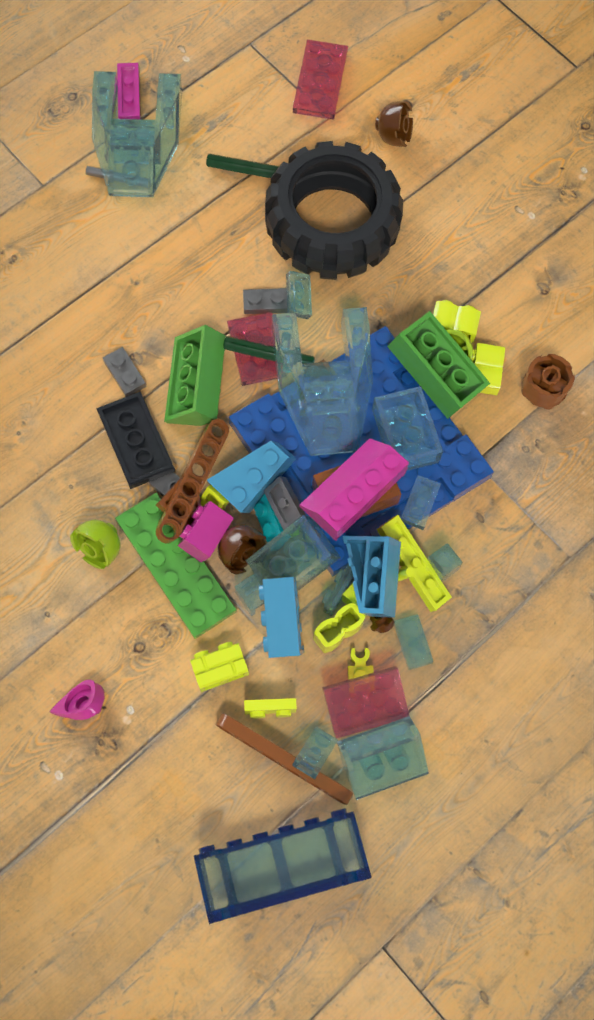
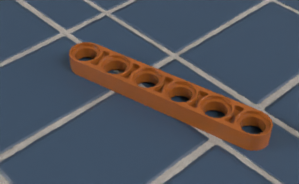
M221 419L212 420L206 426L156 527V536L162 543H171L180 536L229 434V427ZM213 425L221 428L222 436L218 437L213 434ZM203 445H209L212 448V456H207L203 453ZM194 464H198L203 468L202 476H198L193 472L192 467ZM184 484L192 486L194 490L193 496H188L183 492ZM174 504L182 506L184 509L183 516L179 517L174 514L172 509ZM164 525H169L173 528V537L169 538L163 534L162 528Z
M222 713L215 725L338 802L348 805L353 793L346 787L230 716Z

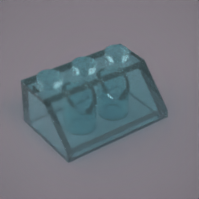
M410 716L337 741L341 760L356 800L429 774L421 735Z

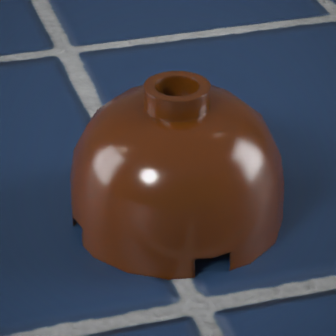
M397 101L386 105L376 119V130L379 131L380 137L388 145L406 147L405 141L410 142L413 118H409L408 111H412V107L407 101Z
M245 524L229 528L218 544L217 552L219 559L231 573L235 575L246 572L244 568L252 562L254 567L263 557L267 549V544L264 542L266 537L259 530Z

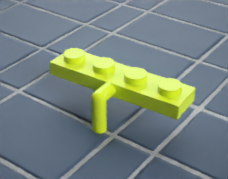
M399 515L392 517L376 529L380 536H389L401 542L399 561L401 568L398 573V582L409 579L430 612L436 611L452 598Z

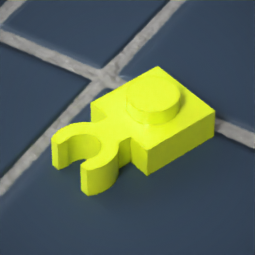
M355 648L351 649L350 658L355 663V666L347 667L348 693L374 692L373 665L366 666L370 656L368 648L364 649L363 658H358L355 655Z

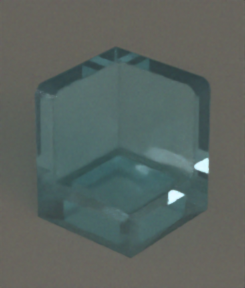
M256 573L234 587L235 594L251 616L256 614L255 609L264 604V600L260 601L259 585H263Z

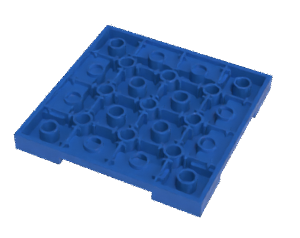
M386 326L348 347L346 353L327 363L337 376V380L322 390L316 392L305 376L274 395L270 396L268 393L229 416L230 426L249 454L269 441L280 443L296 458L282 477H286L300 504L314 492L312 486L313 475L342 465L369 439L390 445L409 462L406 474L396 482L401 492L399 503L359 518L336 541L304 511L307 517L298 524V527L332 577L349 567V555L347 546L343 541V536H380L376 529L396 515H399L409 530L491 479L494 473L467 434L463 436L450 417L446 418L387 347L395 337Z

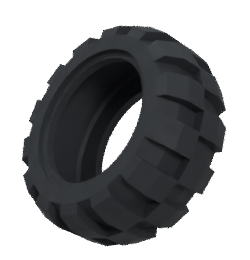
M333 141L317 142L315 149L308 150L305 146L294 152L289 157L288 163L283 162L271 177V185L266 190L265 199L267 234L272 238V245L284 260L292 258V266L309 275L310 271L320 273V279L336 280L337 274L347 273L348 278L363 274L367 271V264L372 267L378 265L389 254L390 247L396 243L403 216L401 188L391 170L385 171L386 164L372 151L368 155L361 152L362 149L359 145L345 142V146H333ZM341 190L359 198L368 208L371 217L362 226L352 231L329 233L315 229L307 224L297 213L296 207L304 198L315 192Z

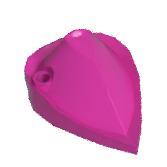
M85 680L70 690L49 712L59 717L74 720L89 719L101 712L105 699L104 689L93 680Z

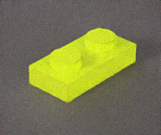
M296 698L244 700L245 715L250 714V718H265V714L276 713V717H291V713H296L297 709Z

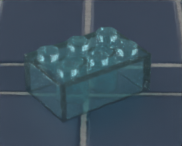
M421 386L374 397L372 412L382 443L390 445L409 462L407 471L439 463L443 450Z
M302 515L249 557L246 562L262 585V579L296 577L297 590L299 591L341 557L319 525L311 517Z

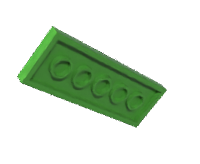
M156 492L115 519L194 639L235 614L237 610L204 561L201 563L177 546L182 539L181 537L166 544L158 540L155 531L163 512L156 506L161 499ZM169 525L163 526V534L169 538L173 537V528Z

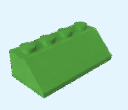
M430 311L402 331L387 346L447 419L490 384Z
M203 325L175 337L164 422L202 426L217 419L225 351L223 344L226 335L207 325Z

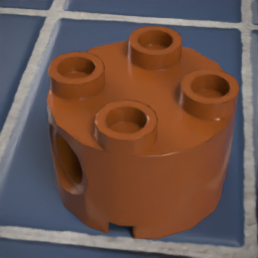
M556 354L536 357L531 362L523 378L522 395L533 405L547 410L553 409L566 398L567 393L573 386L575 376L573 375L571 364Z

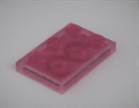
M272 312L227 321L231 337L281 348ZM234 352L242 386L287 377L284 363Z
M396 666L322 687L336 739L410 717L399 671Z

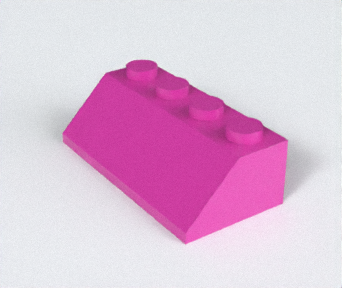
M369 439L312 492L299 507L336 541L406 474L409 462L390 445Z

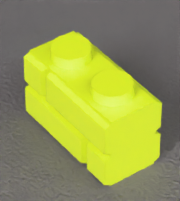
M232 642L223 643L218 646L219 650L211 653L208 650L198 652L194 655V659L190 660L201 692L249 675L239 643L234 645Z

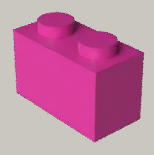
M211 501L204 506L199 505L191 516L194 520L191 525L187 524L183 528L179 536L182 539L177 545L201 563L210 558L234 519Z

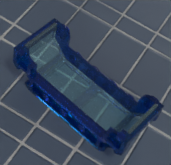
M346 808L330 812L332 818L320 822L319 817L303 821V827L294 829L293 824L278 828V834L268 836L267 831L252 835L253 841L245 843L242 842V838L226 842L227 848L215 850L214 845L199 848V854L194 855V861L209 924L372 878L354 811L347 813Z

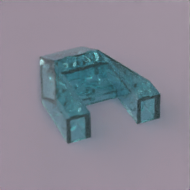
M94 71L92 87V141L109 196H154L179 145L182 105L181 74L159 73L155 120L116 119L118 106L116 72Z
M367 307L343 309L341 329L346 360L302 364L296 312L272 314L271 329L278 390L310 456L356 452L360 446L373 385Z

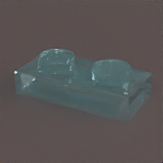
M289 271L286 274L287 315L309 319L312 316L310 275Z
M419 475L417 476L401 517L403 523L424 530L441 483Z
M349 564L345 570H339L334 580L337 585L333 591L329 589L322 600V603L325 604L323 612L330 616L335 612L343 593L354 579Z
M418 614L395 620L394 627L408 670L432 664L434 661Z
M315 727L292 766L315 779L338 739Z

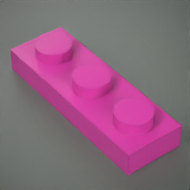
M117 63L119 122L141 121L139 64Z

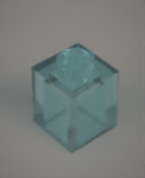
M448 543L427 558L442 582L457 572L463 563Z

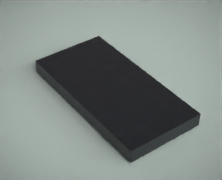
M141 392L96 408L130 489L175 472L173 463Z

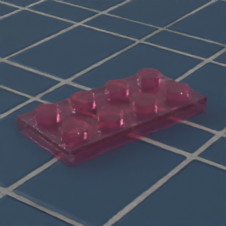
M307 39L293 104V113L335 119L348 46Z

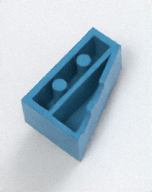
M269 441L207 479V481L241 513H250L265 494L264 490L279 476H282L296 458L280 443Z
M343 536V541L347 546L349 555L348 564L353 573V587L359 613L372 617L395 618L401 542L389 536Z
M296 577L262 579L263 585H259L260 601L264 600L265 611H261L262 626H266L267 637H263L264 652H268L269 658L302 655L305 652L304 645H301L300 632H302V625L299 621Z

